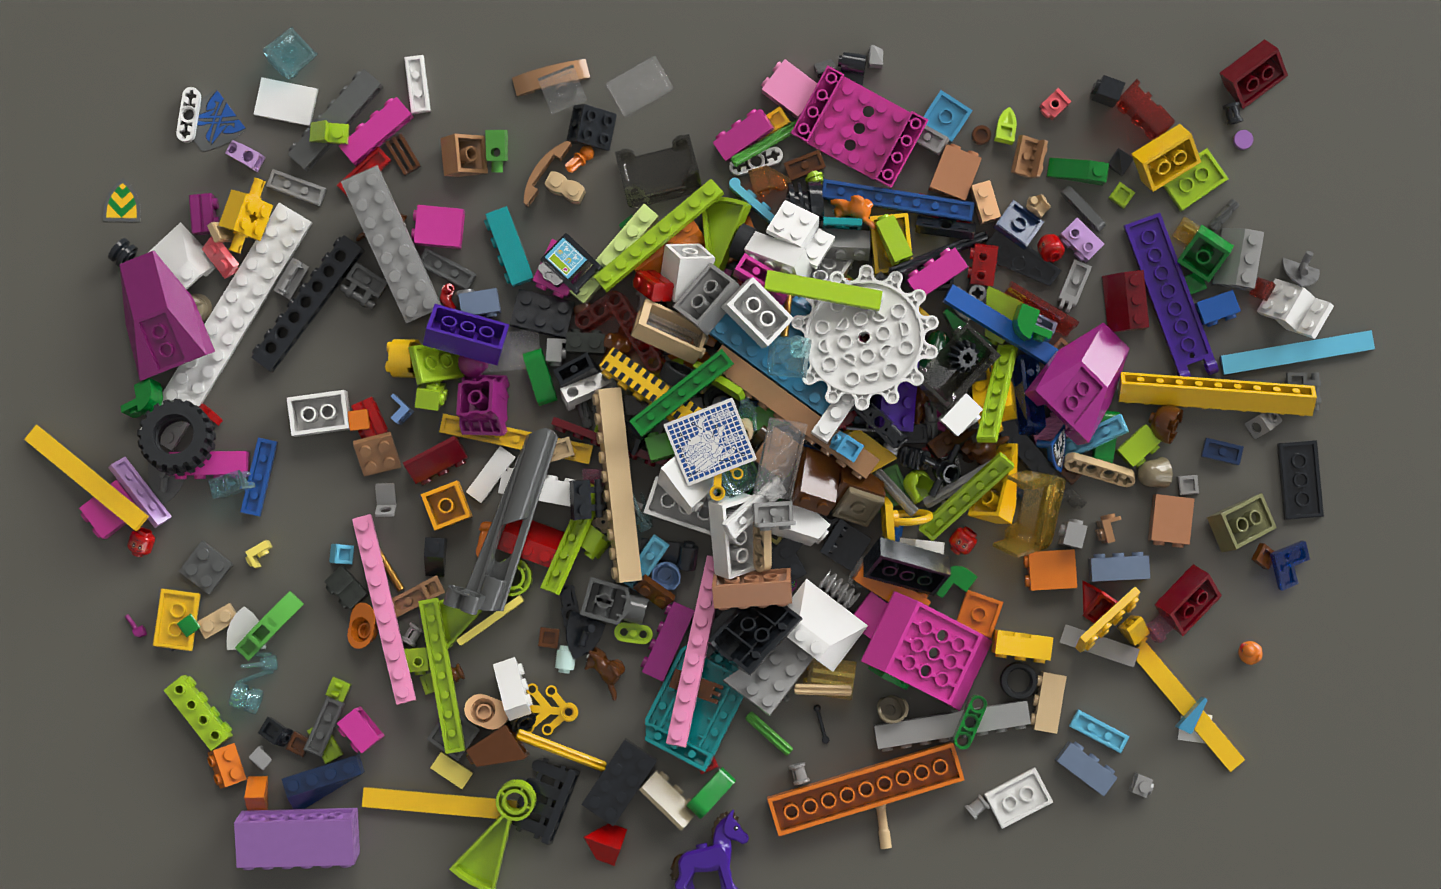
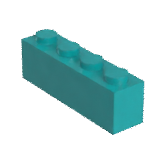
M505 206L485 214L487 218L484 220L488 231L491 230L494 236L491 238L494 249L498 248L500 255L497 256L501 266H505L507 273H504L507 284L511 283L514 288L533 281L532 270L508 207Z

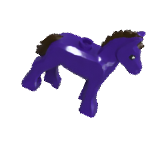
M734 809L720 814L714 821L711 835L712 845L708 846L707 842L697 844L695 849L675 856L670 868L672 870L670 874L671 880H676L675 889H695L693 885L695 872L718 871L721 889H739L732 880L730 869L732 857L731 840L745 844L748 842L749 836L738 823L739 817L735 816Z

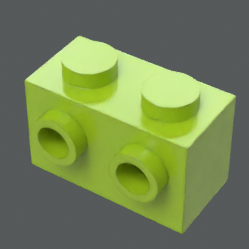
M440 381L420 384L416 391L415 408L438 411L448 398V390L445 389L446 383H441Z
M427 647L404 649L409 671L414 672L415 675H426V671L430 670Z

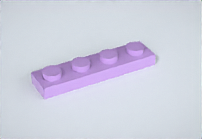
M126 457L112 463L108 467L137 506L149 515L148 520L154 528L167 522L172 517Z

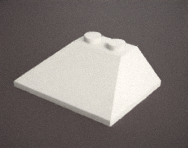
M181 222L149 251L157 253L186 290L202 275L207 277L216 268L202 250L203 245Z
M808 579L803 582L793 595L792 604L787 605L803 618L787 637L832 672L868 627L867 624Z

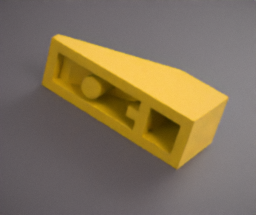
M1130 615L1117 627L1133 646L1137 644L1140 646L1148 639L1146 636L1149 634V630L1141 616Z

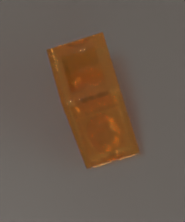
M767 165L748 170L753 193L758 194L759 197L770 194L769 191L786 190L788 189V184L791 183L789 177Z

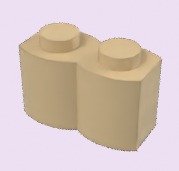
M551 171L545 181V185L551 193L564 196L567 201L573 204H580L586 194L584 187L580 183L567 180L564 175L558 172Z

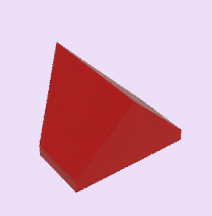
M1082 580V616L1095 624L1118 601Z
M608 823L584 836V839L596 860L615 866L627 829L618 825L612 826Z

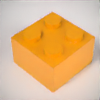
M457 480L421 494L434 531L473 517L461 484Z

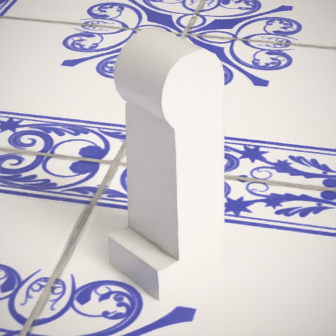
M601 373L560 388L561 398L568 411L575 409V405L591 399L592 395L595 394L594 390L615 388L617 383L613 378L609 380Z

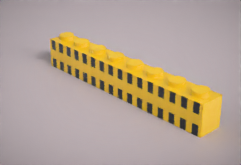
M614 347L599 365L602 371L601 374L609 380L613 378L617 381L619 387L625 391L629 389L637 400L641 402L644 400L649 405L671 389L666 383ZM689 400L669 415L666 420L671 422L699 411L701 408Z

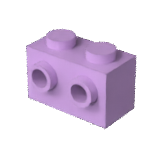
M1078 218L1059 235L1063 245L1066 248L1070 247L1075 252L1074 256L1079 261H1084L1085 263L1104 245Z

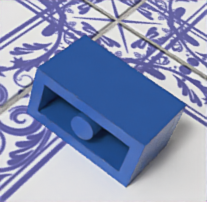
M1233 290L1195 303L1202 325L1207 324V327L1219 324L1218 320L1225 318V321L1236 318V313L1241 312Z

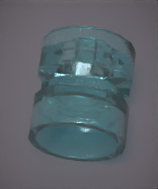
M237 682L232 690L229 705L238 709L244 707V711L256 714L262 702L264 691L255 687L249 689L248 685Z

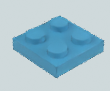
M940 90L923 117L929 120L926 124L927 126L949 138L948 142L952 143L973 110Z

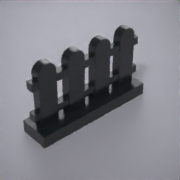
M544 758L543 761L535 760L532 763L533 770L538 772L536 779L528 778L526 780L533 787L535 793L549 798L547 804L536 800L532 812L541 815L540 821L537 822L527 817L523 820L512 821L511 823L517 826V831L521 832L522 829L534 834L533 838L539 839L541 836V842L549 845L553 843L580 771L576 769L566 771V766L556 767L548 763L549 759ZM543 774L556 779L554 786L541 781ZM561 782H563L562 789H559ZM523 796L518 799L520 807L524 806ZM554 800H555V801H556L555 807H552V804H553V802H554ZM548 818V819H549L548 824H547V825H544L545 822H546V819Z

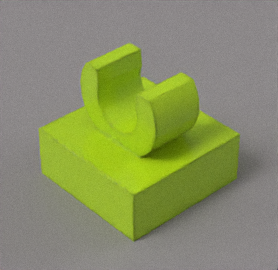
M333 677L325 695L344 702L352 684Z

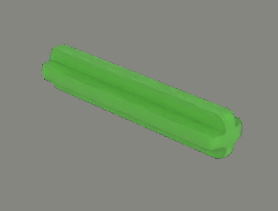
M750 712L745 717L746 721L786 756L793 750L792 746L756 714Z

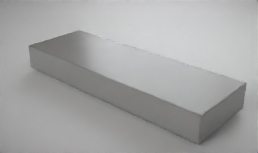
M272 169L266 185L267 188L321 207L327 191L322 186Z

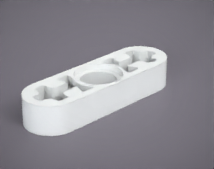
M194 87L186 88L182 94L176 135L184 143L192 142L196 136L202 97L201 93ZM192 92L196 95V98H193L191 103L195 108L186 106V104L190 105V99L187 96L191 95ZM187 110L194 112V117L191 120L184 118V113ZM183 122L192 124V126L188 125L187 131L190 132V135H187L186 138L181 135L182 132L186 131V126L183 125Z
M770 147L756 155L762 160L760 166H753L750 162L751 159H749L748 166L750 169L747 170V167L744 166L741 167L740 172L737 169L733 170L735 166L730 162V172L734 176H742L777 165L783 159V152L778 147ZM772 151H775L776 154L779 153L776 161L770 158L767 159L768 163L765 164L762 154L766 153V157L771 156Z

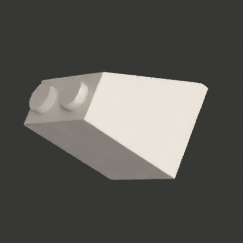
M700 243L665 244L661 275L674 284L672 300L675 303L709 263L714 264L715 257Z
M675 455L660 469L657 483L690 515L693 511L698 512L704 506V502L707 499H712L709 491L714 485V476L688 486ZM715 489L713 492V494L716 496L718 493L717 489Z
M793 505V521H796V525H790L791 529L779 530V526L771 527L773 535L812 546L815 542L819 544L829 533L827 528L830 524L818 513Z

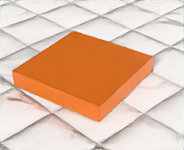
M968 590L965 592L956 621L988 638H992L1003 602Z

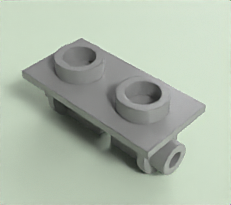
M292 258L274 291L290 300L308 271L309 266Z

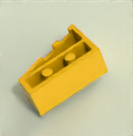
M994 629L991 652L996 653L995 657L1007 658V655L1015 656V660L1026 661V658H1034L1033 662L1045 664V660L1051 661L1053 637Z

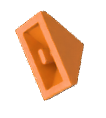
M248 776L244 796L247 810H268V776Z

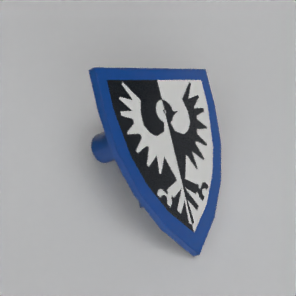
M1064 424L1052 441L1037 440L1036 447L1047 448L1048 461L1052 462L1055 469L1059 472H1062L1066 451V434L1064 433L1066 429Z

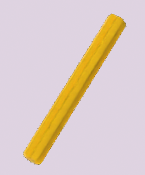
M519 729L516 734L517 740L601 772L606 768L607 763L603 760Z

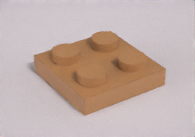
M391 432L353 441L364 477L401 468V462Z

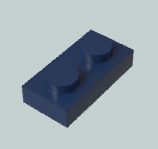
M1205 438L1201 457L1240 465L1244 446Z

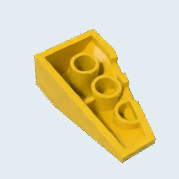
M1004 443L998 447L997 454L1000 452L1014 463V468L973 504L968 511V516L995 524H1012L1016 508L1018 444Z

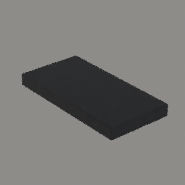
M1317 440L1278 443L1284 520L1324 517Z

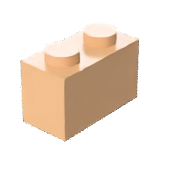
M988 180L972 185L970 193L973 202H975L974 207L980 225L999 220L1001 215L991 181Z

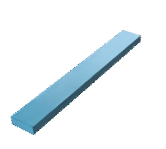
M1372 330L1223 355L1220 356L1223 375L1374 350L1375 346Z

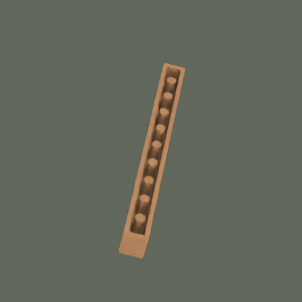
M722 345L719 350L723 349L734 363L722 375L741 387L747 398L750 400L752 397L759 401L757 403L758 406L765 411L768 408L774 412L773 416L780 422H783V420L787 421L790 424L789 428L797 434L799 431L806 435L804 438L812 445L817 443L821 446L820 451L828 457L831 454L837 458L835 462L843 468L846 466L850 467L853 470L851 473L861 480L862 477L866 479L880 461L877 457L863 448L855 462H852L829 448L831 439L826 444L811 434L821 416Z

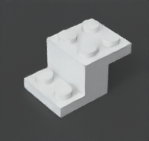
M786 200L766 229L767 234L806 249L810 266L816 270L835 241V236L818 228L819 216Z
M1275 278L1257 312L1260 315L1275 319L1286 330L1315 339L1334 305L1315 298L1304 287Z

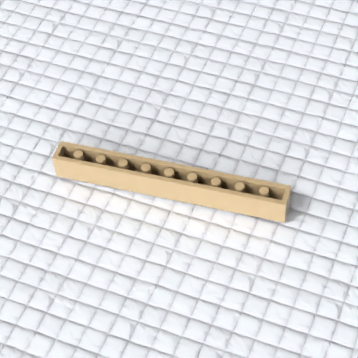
M621 387L594 390L595 394L592 395V402L594 406L596 405L597 413L594 414V420L599 430L596 434V439L601 448L598 456L599 462L602 463L603 471H601L602 483L605 485L603 500L607 503L605 519L609 522L607 538L609 541L611 540V548H609V556L613 560L611 575L617 583L642 580L622 391Z

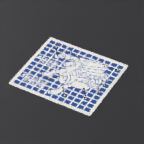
M733 398L664 424L688 486L757 459Z

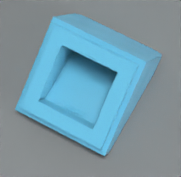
M331 544L329 562L352 565L354 546Z

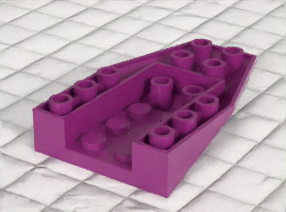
M155 251L120 264L125 324L140 381L215 352L193 297Z
M1103 322L1056 351L1024 394L1037 406L1045 404L1067 425L1068 428L1064 433L1076 445L1089 443L1112 402L1130 348Z

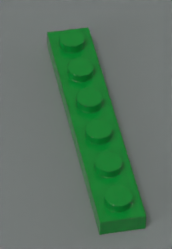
M723 349L719 350L632 418L630 423L643 437L730 369L734 363Z

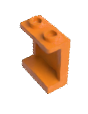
M1075 549L1026 552V556L1023 557V563L1028 575H1025V587H1028L1029 591L1077 588Z

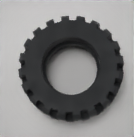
M168 399L164 400V404L161 406L157 403L153 406L154 410L152 412L148 410L145 413L147 418L145 420L141 419L139 423L142 429L137 430V436L140 438L137 443L141 449V454L152 466L160 472H165L167 475L173 476L177 474L178 476H184L185 472L190 474L196 472L194 468H202L205 465L203 461L205 459L210 460L212 456L210 451L215 450L216 445L213 440H216V433L213 431L215 429L213 423L201 408L186 400L183 402L181 399H174V402H171ZM183 421L189 423L193 428V439L190 445L179 453H166L160 444L163 431L175 422Z

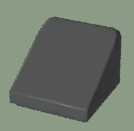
M832 59L814 64L818 78L822 76L827 65L836 70V65Z

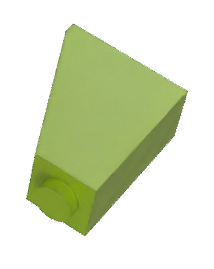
M885 214L878 217V221L875 223L876 229L891 265L894 266L910 260L913 253L895 216Z
M987 286L986 305L1013 321L1017 306L1023 302L991 286ZM985 328V337L988 338V341L996 346L998 343L1003 345L1004 339Z

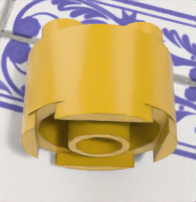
M394 339L392 342H388V361L385 364L386 372H390L392 377L415 378L408 347L421 345L420 341L414 339Z

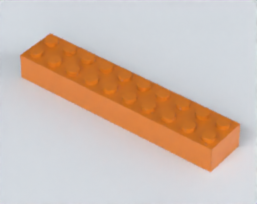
M950 741L767 797L778 836H782L961 782L965 779L954 743Z

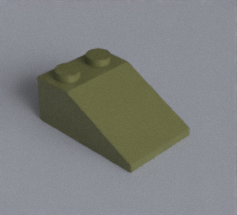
M1262 493L1207 517L1222 553L1236 550L1277 528Z

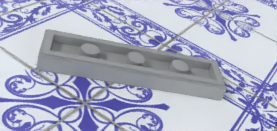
M1065 624L1059 643L1075 648L1079 638L1086 631ZM1098 637L1095 645L1089 651L1086 649L1084 651L1134 667L1140 649L1105 637Z

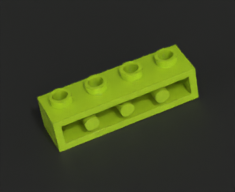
M183 675L164 689V692L210 751H213L233 736L231 733L232 728L227 722H223L219 718V711L214 706L211 707L208 704L207 696L202 691H198L195 687L197 684L191 676Z

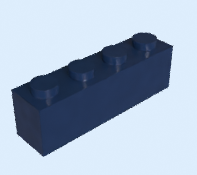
M356 754L282 778V783L292 808L306 809L365 771L360 754Z

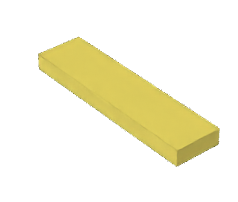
M521 595L517 596L505 605L504 611H496L457 639L459 645H464L522 604L524 598Z

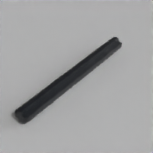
M981 231L975 234L974 240L960 239L889 268L888 273L899 271L903 275L923 267L932 258L934 261L941 257L939 254L947 248H950V250L956 248L958 252L974 247L976 243H984L989 238L986 231Z

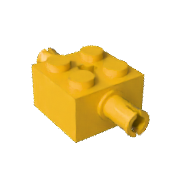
M254 177L249 193L231 189L218 225L234 233L228 250L241 254L245 238L261 241L273 208L272 204L260 198L266 181Z
M989 366L985 369L986 380L972 382L973 400L982 409L991 377ZM1012 381L1009 386L1002 422L1017 419L1015 388ZM1001 422V426H1000V431H999V433L1002 432V430H1003L1002 422Z

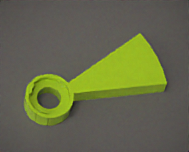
M727 197L719 198L702 213L705 249L715 257L713 265L723 272L730 258L729 250L739 227L745 223L752 207L747 202Z
M520 559L517 569L522 574V580L517 586H511L508 596L523 594L530 588L529 586L533 582L532 569L524 560ZM444 599L439 601L448 648L456 642L483 610H478L477 615H472L460 609L444 605Z
M514 779L506 782L500 788L496 796V807L501 815L451 865L449 870L468 884L478 889H496L511 822L527 818L536 804L535 790H533V787L528 782ZM511 793H519L524 798V806L521 808L511 807L507 801V796Z

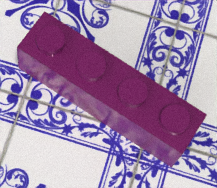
M675 601L673 604H668L664 613L667 615L665 622L661 621L656 630L659 632L657 640L652 639L648 648L652 651L649 657L645 656L640 667L643 668V673L664 681L695 610Z

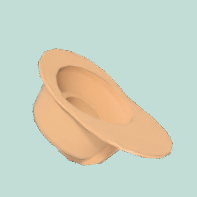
M476 694L470 697L465 704L464 711L467 719L486 729H499L508 720L502 701L493 697Z

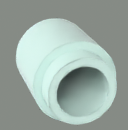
M560 645L559 650H557L555 668L559 669V673L570 674V670H574L575 659H573L568 646Z

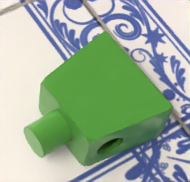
M485 130L486 161H491V172H503V161H508V130ZM496 148L500 150V155L497 157L494 155Z

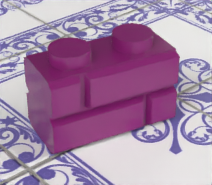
M212 193L189 195L192 234H210L207 225L211 222H220V218L216 216V209H219L218 198H215V195Z

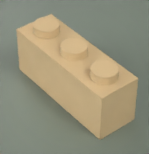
M1042 671L1041 675L1037 676L1038 693L1034 694L1033 697L1035 711L1030 716L1032 729L1057 734L1067 676Z

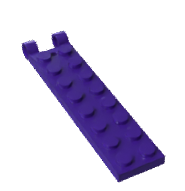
M1161 213L1124 225L1123 227L1139 270H1144L1145 287L1177 370V376L1191 377L1187 365L1201 360L1204 361V367L1209 376L1218 373V365L1213 356L1182 269L1177 262L1178 259ZM1193 353L1194 358H1190L1189 354Z

